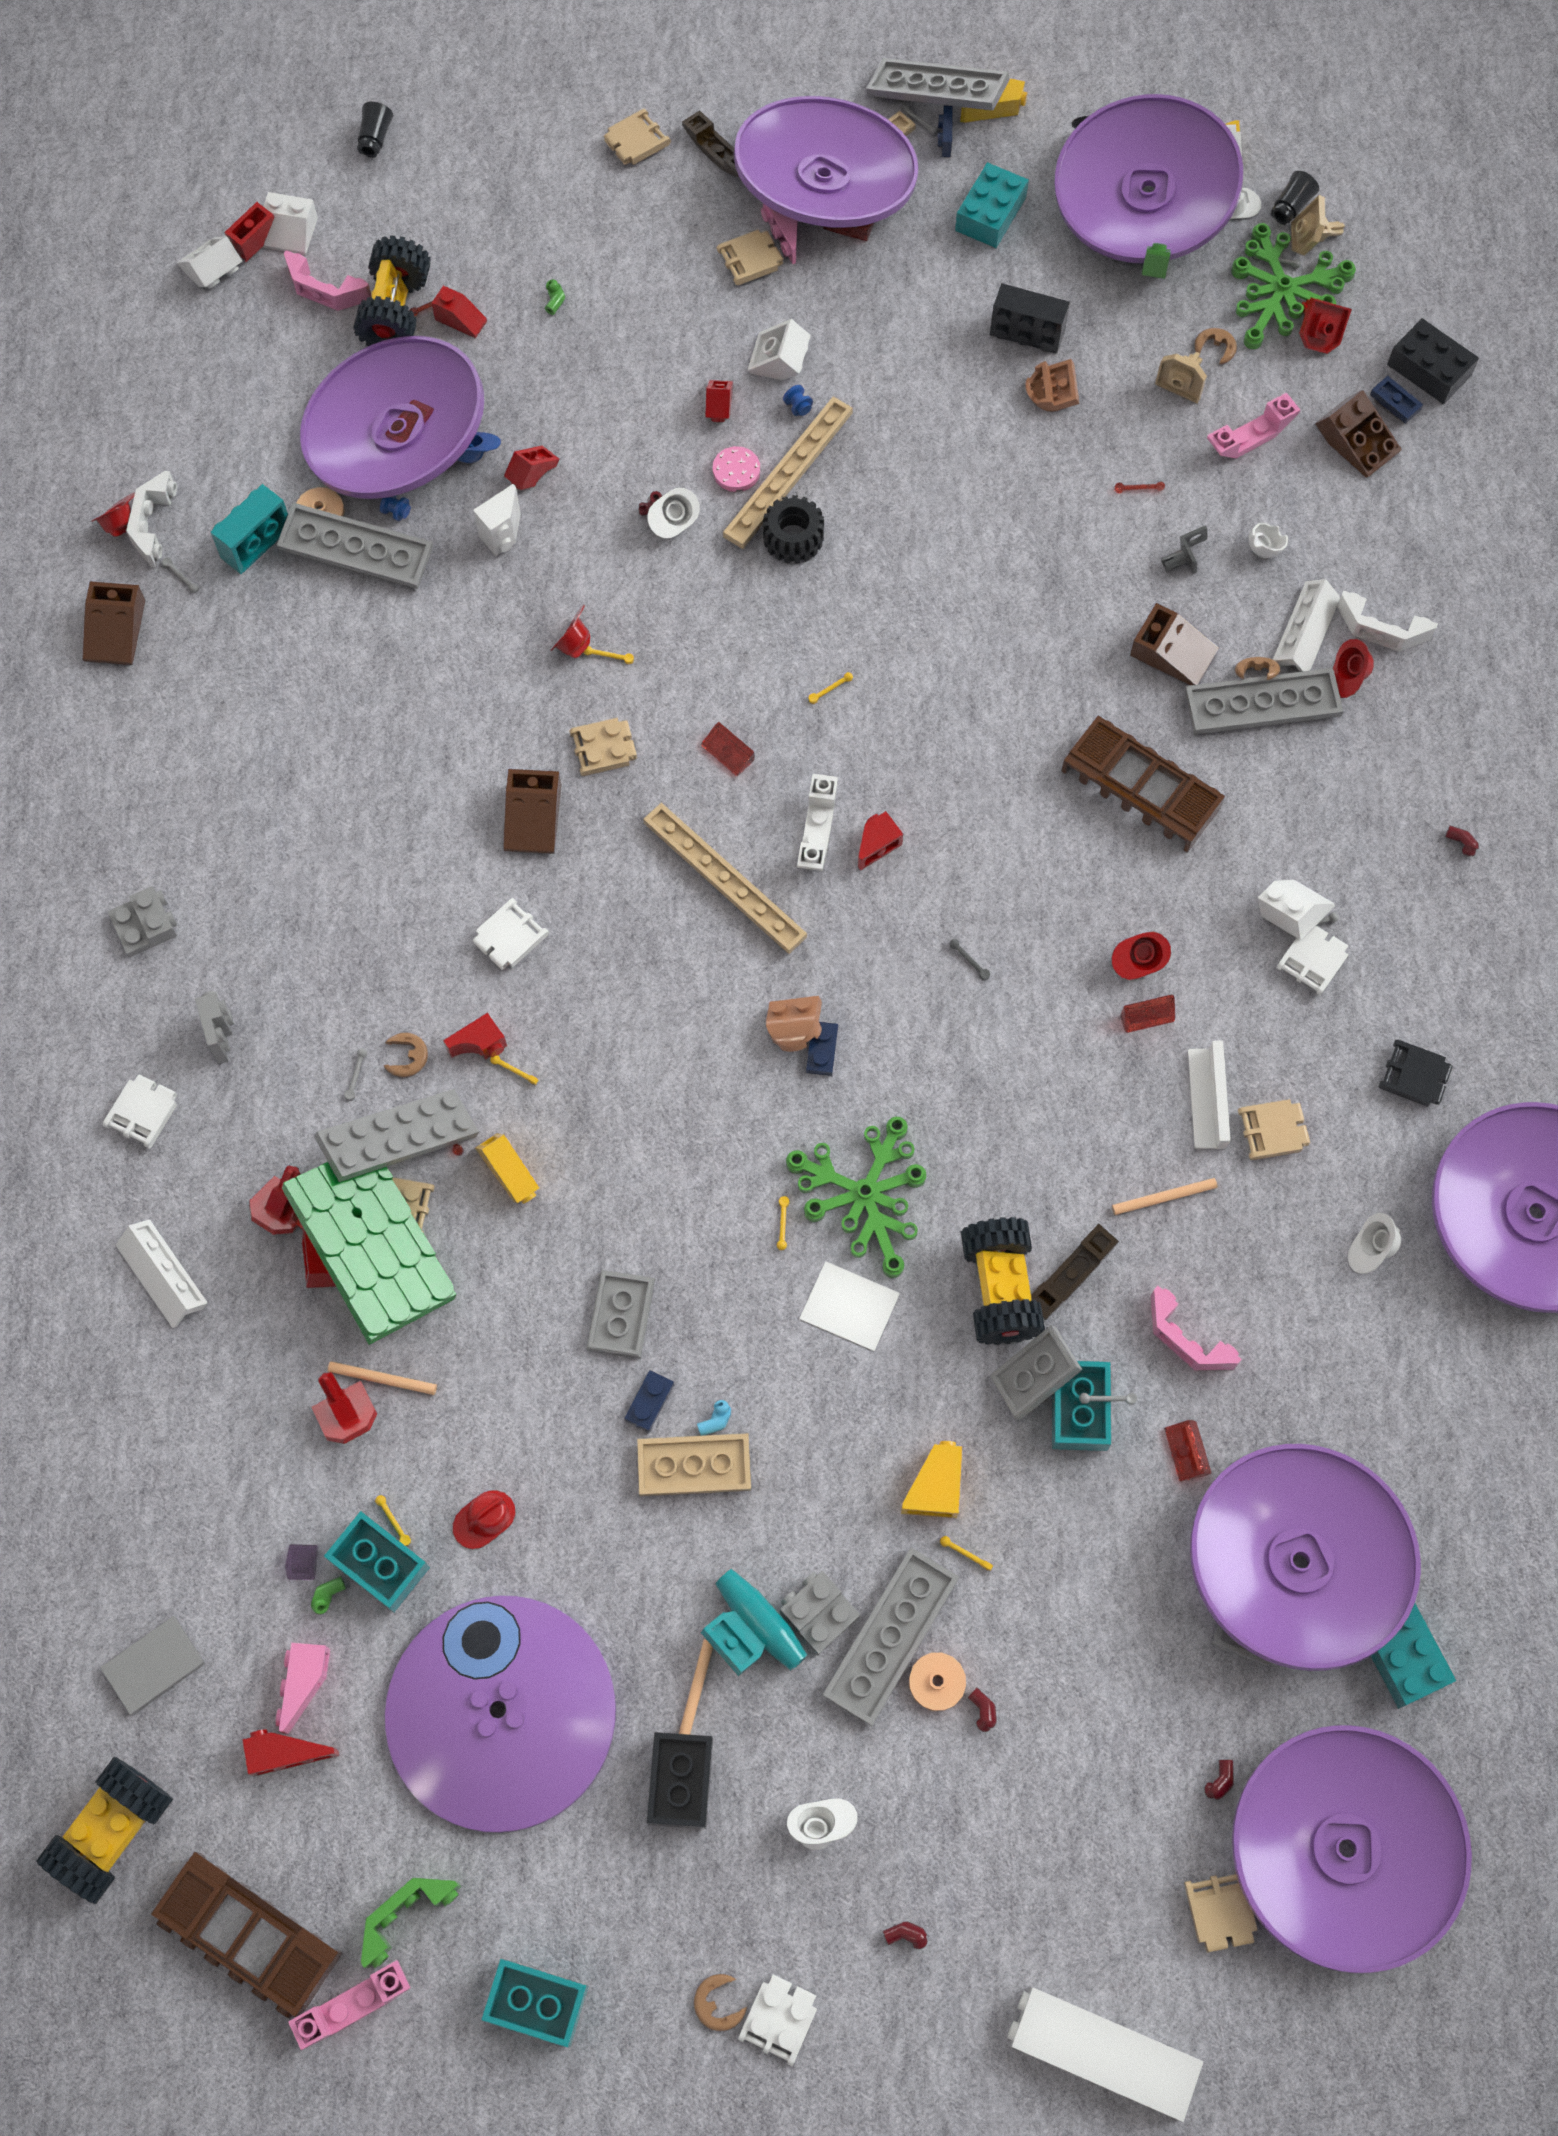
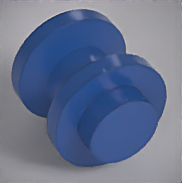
M802 385L791 387L783 396V401L786 405H793L791 412L794 416H804L812 408L813 400L810 396H803L805 390Z
M396 496L382 498L380 503V512L383 514L392 512L393 518L397 521L405 519L411 510L409 499L402 497L400 500L396 499Z

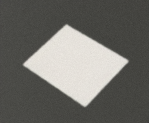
M825 1261L799 1319L875 1351L900 1293Z

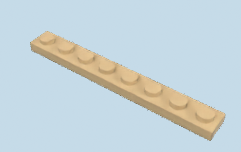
M834 396L830 399L723 531V538L742 549L745 548L763 525L764 513H767L769 505L773 506V502L777 499L782 501V497L790 492L853 414L851 406Z
M660 803L643 819L644 824L788 954L807 938V933L663 803Z

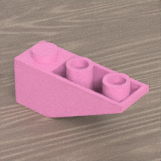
M763 204L761 209L763 220L769 222L774 239H778L781 243L783 255L785 257L788 256L791 263L795 264L798 221L784 216Z
M291 1643V1649L286 1651L284 1666L288 1668L287 1677L282 1679L280 1696L284 1697L282 1709L279 1708L276 1714V1726H279V1732L283 1734L290 1733L326 1680L330 1649L327 1646Z

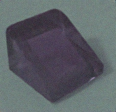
M289 1545L285 1564L287 1579L315 1580L318 1545Z

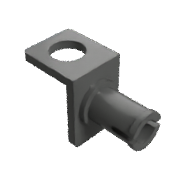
M1206 526L1180 536L1181 550L1161 557L1163 567H1166V572L1187 564L1193 573H1197V561L1190 547L1207 540ZM1201 534L1198 538L1190 540L1192 537Z

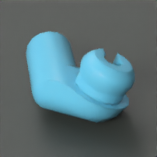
M719 1400L714 1404L715 1409L711 1419L697 1423L701 1436L723 1430L726 1427L731 1416V1407L725 1400Z

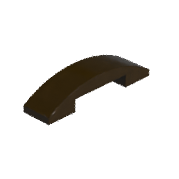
M699 110L682 121V126L690 138L715 165L726 173L739 177L734 162V147L714 130V123Z
M1099 1223L1048 1280L1043 1282L1031 1295L1032 1300L1041 1303L1043 1319L1045 1321L1084 1283L1119 1243Z

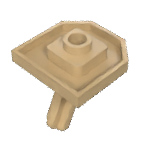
M1318 195L1291 221L1292 251L1305 256L1316 244L1323 242L1328 236H1339L1344 233V223L1339 221L1328 222L1325 217V197Z
M1195 352L1194 355L1190 354L1188 357H1183L1179 354L1164 356L1160 362L1155 385L1198 404L1207 375L1200 367L1203 360L1199 357L1200 353Z

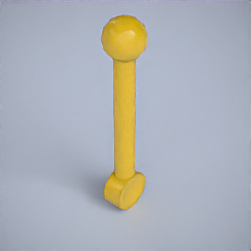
M588 646L583 652L585 655L595 654L624 660L626 664L634 662V656L630 653L620 655L595 650L591 646Z
M845 673L843 678L817 694L811 693L808 697L809 702L816 704L818 698L844 682L852 681V673Z
M499 1056L490 1057L492 1064H499L534 1085L538 1083L539 1080L536 1077L528 1075L500 1060Z
M782 1196L779 1199V1206L781 1207L780 1236L776 1246L781 1251L787 1247L785 1242L786 1207L789 1206V1199L786 1196Z
M377 1496L375 1503L382 1507L398 1533L400 1542L405 1546H409L411 1538L402 1531L386 1505L385 1496Z
M948 1536L940 1538V1544L943 1547L949 1546L978 1563L984 1569L992 1570L993 1565L954 1544Z

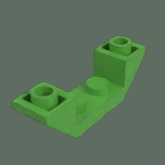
M1153 243L1152 246H1147L1142 275L1165 279L1171 250L1166 249L1167 245Z
M412 1878L366 1918L361 1956L362 1966L364 1968L373 1966L376 1969L389 1958L387 1952L392 1947L378 1928L382 1926L385 1929L398 1918L395 1913L404 1905L408 1909L421 1898L419 1894L421 1890L424 1891L435 1906L439 1907L443 1904L446 1907L459 1896L456 1891L462 1886L453 1880Z

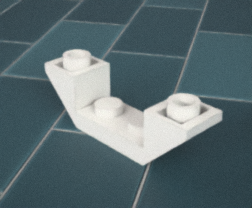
M170 471L162 472L136 489L126 530L132 545L151 568H156L158 559L162 557V545L159 544L155 534L148 533L147 520L148 516L153 512V504L171 505L172 496L176 495L177 484L173 481Z
M1343 590L1337 608L1353 636L1401 652L1430 641L1437 628L1438 623L1415 615L1408 631L1396 625L1380 622L1376 618L1363 616L1361 613L1367 599L1357 593H1349Z
M819 774L812 775L809 806L797 868L823 871L834 814L838 777Z

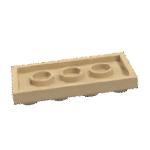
M749 1433L637 1439L639 1496L751 1491Z

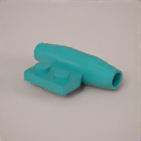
M733 1569L728 1570L717 1580L715 1585L731 1609V1612L720 1614L704 1627L700 1633L737 1676H740L758 1661L764 1649L790 1671L808 1656L788 1623L759 1590Z

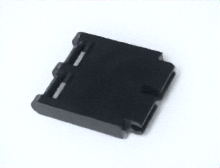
M1395 1040L1393 1043L1395 1049L1391 1060H1388L1386 1063L1388 1069L1384 1080L1380 1081L1378 1087L1427 1107L1430 1103L1439 1105L1446 1088L1443 1084L1448 1082L1453 1065L1446 1063V1057L1401 1040ZM1402 1050L1398 1062H1396L1399 1051ZM1392 1071H1394L1392 1080H1391L1390 1083H1389V1079H1390L1391 1073H1392Z

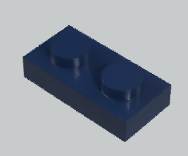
M944 105L943 114H938V129H942V133H938V147H942V157H951L953 106Z
M1388 375L1370 393V396L1405 424L1420 412L1423 407L1419 400Z
M819 1022L822 1031L817 1039L813 1037L810 1040L806 1073L832 1076L838 1024Z
M649 1370L624 1418L625 1421L650 1433L674 1386V1381Z

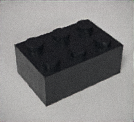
M1001 283L993 305L990 335L998 339L1017 342L1024 346L1035 347L1045 352L1058 353L1066 329L1070 302Z
M1421 318L1393 347L1387 365L1444 405L1472 376L1479 357Z
M654 1732L647 1811L648 1825L707 1829L713 1736Z

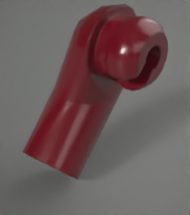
M653 491L648 497L647 503H639V514L641 516L648 515L649 508L662 497L661 493Z
M1449 825L1445 837L1464 844L1462 853L1474 856L1476 849H1479L1477 840L1470 832Z
M977 1687L969 1695L968 1699L980 1709V1718L976 1722L978 1729L982 1732H988L997 1723L996 1706Z
M1219 1760V1777L1213 1783L1208 1782L1204 1788L1205 1795L1208 1798L1222 1799L1233 1788V1760Z
M908 1921L883 1931L888 1945L905 1939L911 1942L915 1949H923L928 1943L926 1931L922 1927Z

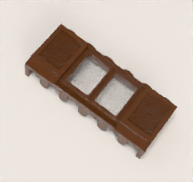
M1099 715L1064 759L1061 772L1066 774L1070 768H1073L1080 773L1079 781L1083 785H1087L1091 780L1101 786L1100 795L1107 799L1112 793L1122 800L1121 808L1125 812H1129L1134 807L1143 813L1142 822L1150 826L1155 821L1165 827L1163 835L1167 839H1172L1176 834L1186 841L1183 850L1187 853L1221 809L1225 798L1217 789L1202 782L1195 775L1181 770L1176 763L1159 756L1153 748L1140 744L1132 735L1125 733Z
M194 1852L151 1913L152 1916L158 1919L156 1925L168 1933H171L173 1930L182 1937L179 1941L188 1948L195 1950L198 1947L206 1954L203 1958L215 1967H219L220 1964L230 1970L227 1975L237 1983L242 1985L246 1981L254 1988L251 1992L265 2002L268 1998L277 2004L275 2009L283 2016L290 2019L292 2015L297 2017L303 2014L343 1953L323 1942L322 1938L315 1933L306 1930L294 1918L279 1911L274 1907V1904L259 1897L247 1885L232 1878L227 1874V1871L205 1859L206 1856L202 1853Z

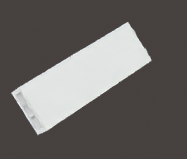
M1030 1987L1029 1992L1023 1991L1017 2008L1022 2010L1018 2022L1012 2021L1007 2038L1011 2040L1009 2047L1184 2122L1204 2061L1036 1988Z

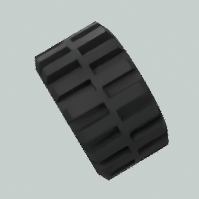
M792 495V498L788 499L787 496H784L782 501L777 499L773 502V506L769 505L767 513H764L763 539L770 555L775 554V559L779 561L781 558L784 559V563L794 561L795 564H798L800 560L803 559L806 562L810 560V555L815 557L818 554V550H821L822 542L824 541V516H822L821 509L816 508L815 502L811 501L809 503L806 497L798 499V495ZM790 525H797L805 530L798 534H789L782 529Z

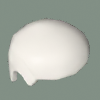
M1258 523L1251 529L1248 535L1251 550L1260 558H1274L1288 544V536L1280 534L1279 526H1270L1267 523Z

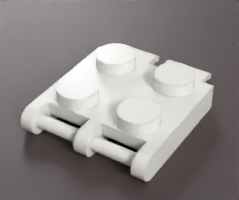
M514 898L510 899L476 930L478 936L473 940L474 944L485 955L490 953V959L501 970L505 969L508 965L513 968L549 934L546 928L542 929L532 920L533 916L530 913L526 914L516 905L517 901ZM512 909H514V910H515L519 915H521L523 918L520 919V918L512 911ZM528 924H530L533 928H535L539 933L536 934V933L528 926Z
M1315 926L1301 940L1295 939L1278 963L1276 969L1280 971L1281 969L1296 977L1297 982H1304L1317 991L1316 994L1321 996L1349 954L1345 953L1348 947L1347 944L1332 936L1329 942L1326 941L1325 938L1328 932Z
M138 1075L135 1081H128L105 1118L103 1126L108 1129L112 1127L122 1132L123 1136L128 1139L132 1137L143 1142L144 1146L150 1149L177 1106L174 1101L177 1094L175 1091L160 1084L156 1088L157 1084L154 1081ZM136 1131V1132L142 1134L144 1137H142V1136H140V1135H138V1134H136V1133H134V1132Z
M772 1975L769 1984L762 1983L738 2040L744 2042L745 2039L763 2048L762 2052L766 2054L771 2052L787 2060V2064L793 2066L817 2011V2008L812 2006L816 1995L797 1986L794 1995L791 1996L788 1994L792 1983ZM748 2031L766 2039L767 2042L765 2043L747 2034ZM772 2043L792 2052L791 2055L773 2047Z

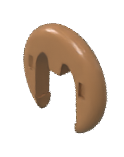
M1209 328L1197 336L1194 343L1195 352L1201 353L1205 343L1209 339H1214V345L1226 344V351L1219 365L1227 363L1234 357L1237 344L1234 337L1228 331L1221 328Z
M1266 657L1246 658L1235 666V673L1241 679H1244L1246 670L1251 667L1257 671L1267 668L1269 670L1267 680L1275 678L1280 672L1279 664Z
M399 1033L390 1037L385 1042V1044L389 1045L405 1044L415 1047L414 1050H409L408 1052L409 1059L414 1060L411 1064L383 1065L392 1075L397 1077L413 1076L425 1066L428 1058V1049L425 1042L417 1035Z
M726 1974L712 1975L706 1978L696 1990L694 1996L695 2013L700 2022L711 2030L726 2031L732 2029L741 2022L746 2013L747 2007L729 2016L715 2018L712 2016V2012L717 2009L715 2001H706L707 1995L712 1990L737 1980L734 1977Z

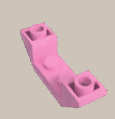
M287 250L284 252L286 264L298 295L337 311L359 305L362 300L366 301L368 297H371L369 283L365 280L347 275L340 288L337 289L332 284H325L309 276L310 269L307 258L299 253L294 254Z
M1285 393L1268 402L1264 414L1234 431L1226 425L1207 435V439L1220 456L1237 459L1275 438L1300 413V409L1291 397Z
M1157 1286L1151 1294L1153 1334L1195 1371L1234 1370L1242 1359L1238 1356L1239 1353L1230 1344L1225 1345L1220 1341L1205 1356L1199 1344L1195 1341H1188L1176 1324L1166 1321L1175 1311L1178 1303L1175 1301L1176 1297L1169 1290L1161 1289Z
M396 1960L371 1974L367 1980L323 2005L313 2007L288 2023L300 2049L303 2050L385 2006L411 1987L399 1961Z

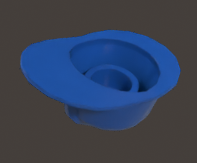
M476 432L473 440L457 461L464 463L477 462L482 458L484 452L498 448L501 445V439L490 433Z

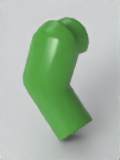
M551 279L546 283L550 301L545 306V310L550 315H554L564 302L565 294L562 286L556 280Z
M341 1576L323 1583L315 1589L311 1608L316 1614L326 1613L332 1596L346 1589Z

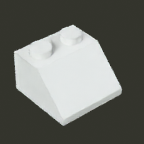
M268 192L263 207L274 214L275 218L262 248L283 252L287 250L294 254L306 255L318 219L314 201L312 199Z
M223 236L213 237L178 261L177 264L198 287L207 286L210 289L220 282L218 278L226 274L229 276L239 269L237 265L243 261L228 237Z
M792 319L759 332L747 371L750 374L778 380H785L798 375L802 370L803 359L808 350L811 335Z
M514 484L473 510L478 536L495 556L502 552H507L516 543L521 513L517 490Z
M1295 880L1274 881L1258 897L1261 917L1299 940L1304 938L1335 907L1333 902Z

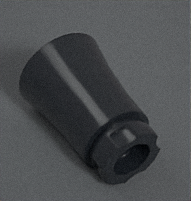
M370 101L362 106L357 150L360 154L370 158L377 157L380 149H382L385 135L394 116L392 110L382 103Z
M1300 170L1292 173L1285 189L1271 209V215L1278 223L1282 225L1290 223L1301 209L1319 192V185L1315 178L1307 172Z

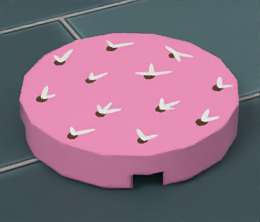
M736 446L726 448L718 453L713 461L714 479L721 488L731 492L741 489L742 491L748 490L756 484L760 477L759 459L747 448Z

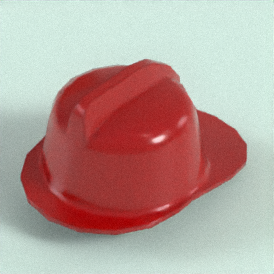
M135 492L118 501L103 515L91 522L97 521L102 529L113 537L126 533L131 513L129 501L135 496Z
M584 604L571 621L564 635L550 651L556 648L576 659L587 649L590 644V633L579 619L585 607Z
M1349 639L1341 645L1337 652L1333 670L1340 698H1348L1354 695L1359 690L1363 680L1368 678L1373 671V657L1361 640Z
M1144 932L1121 941L1115 947L1111 957L1112 967L1121 978L1128 980L1138 979L1163 969L1169 962L1171 945L1167 938L1157 932Z
M498 1490L486 1491L477 1496L455 1516L453 1534L456 1541L469 1549H478L489 1544L513 1523L515 1505L512 1499L506 1493Z

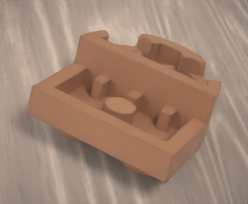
M1072 359L1050 366L1044 361L1035 367V372L1026 380V391L1036 406L1045 411L1054 412L1080 404L1075 366Z
M811 996L769 1002L766 1027L773 1043L778 1045L781 1050L787 1052L802 1050L807 1047L806 1043L813 1037L817 1039L822 1031L819 1023L822 1006L820 997Z

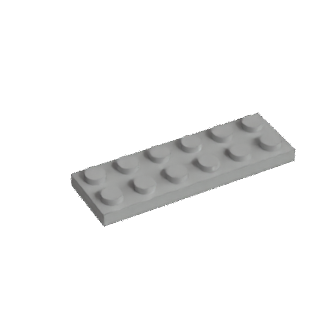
M883 58L866 91L867 95L871 97L993 111L1010 77L1008 71Z
M292 502L277 543V548L281 551L418 589L433 548L432 541Z
M1333 668L1279 674L1271 680H1267V676L1190 685L1185 688L1194 735L1341 717L1344 712Z
M455 1089L317 1131L314 1138L338 1181L341 1182L475 1138L479 1131Z
M910 1547L823 1693V1697L872 1727L957 1583L959 1576Z

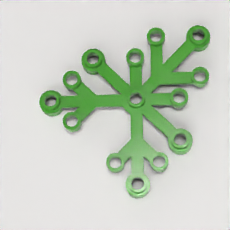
M1265 223L1256 225L1252 230L1251 240L1247 241L1244 252L1247 256H1254L1268 262L1274 275L1252 266L1246 257H1239L1234 260L1231 273L1237 279H1245L1251 276L1267 283V285L1259 286L1256 283L1249 284L1246 290V297L1250 300L1274 294L1269 299L1249 303L1246 300H1241L1237 303L1236 314L1240 317H1246L1250 313L1264 310L1256 325L1246 331L1243 340L1244 345L1253 350L1261 347L1264 339L1263 331L1273 314L1279 326L1278 332L1282 336H1289L1292 333L1294 324L1284 314L1280 304L1282 298H1284L1289 309L1288 315L1293 319L1300 318L1304 310L1303 305L1296 301L1294 295L1306 301L1312 297L1336 304V300L1332 295L1325 294L1320 296L1300 286L1316 283L1329 289L1334 294H1339L1343 291L1345 283L1350 282L1354 277L1356 271L1354 263L1350 260H1344L1337 267L1325 270L1331 265L1333 255L1329 251H1322L1318 257V264L1311 274L1292 278L1289 275H1285L1278 260L1283 250L1289 246L1290 235L1285 232L1279 233L1273 248L1270 241L1271 230L1269 226Z
M901 1117L889 1119L886 1125L887 1136L882 1145L879 1140L880 1130L876 1126H869L865 1129L864 1139L869 1143L875 1158L866 1179L856 1182L836 1173L829 1157L830 1147L826 1143H818L814 1148V1156L819 1160L821 1166L809 1161L806 1154L799 1150L790 1152L786 1158V1166L791 1173L800 1174L806 1171L815 1175L813 1177L804 1175L799 1178L798 1189L802 1193H810L814 1188L828 1183H833L849 1191L823 1201L816 1198L808 1200L804 1206V1214L809 1221H821L826 1211L854 1202L849 1214L841 1222L844 1232L853 1233L857 1229L858 1219L864 1207L866 1208L868 1219L858 1239L851 1244V1254L857 1258L863 1257L867 1252V1244L874 1231L885 1258L882 1270L890 1278H897L903 1273L904 1261L900 1256L895 1255L885 1227L901 1234L906 1240L915 1239L918 1228L912 1222L904 1224L880 1213L876 1203L892 1210L897 1216H903L908 1211V1202L903 1198L893 1199L882 1194V1192L905 1184L918 1188L926 1180V1170L921 1165L913 1164L906 1169L905 1173L877 1182L885 1164L902 1158L910 1159L914 1155V1145L909 1141H904L899 1145V1148L893 1149L896 1141L904 1138L907 1134V1122ZM894 1123L901 1124L902 1128L900 1130H895L892 1127V1125ZM873 1131L877 1134V1136L875 1138H869L867 1134L868 1132ZM903 1147H909L911 1149V1152L909 1154H905L902 1152L901 1149ZM820 1148L826 1149L827 1153L825 1155H819L817 1153V1150ZM800 1157L802 1161L799 1164H795L792 1162V1159ZM919 1171L921 1176L914 1178L911 1172ZM809 1181L811 1186L804 1188L801 1186V1183ZM868 1188L871 1192L868 1195H863L860 1190ZM902 1203L905 1209L899 1211L895 1208V1205ZM812 1205H818L820 1207V1210L818 1212H812L810 1210V1207ZM850 1220L855 1225L852 1228H847L844 1223ZM910 1227L914 1230V1234L907 1235L904 1230ZM861 1245L864 1250L858 1253L854 1250V1247ZM896 1261L899 1266L893 1269L888 1263Z

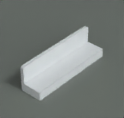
M1326 579L1305 582L1273 658L1279 666L1295 665L1300 672L1311 670L1340 600L1339 594Z
M1212 1041L1209 1049L1188 1050L1193 1139L1196 1150L1226 1149L1230 1143L1223 1041Z
M146 1220L129 1225L116 1243V1247L171 1327H177L185 1315L204 1309L207 1301L152 1222Z

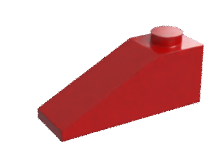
M267 1729L251 1732L250 1738L242 1739L248 1775L253 1777L339 1756V1751L334 1747L272 1732L268 1733Z

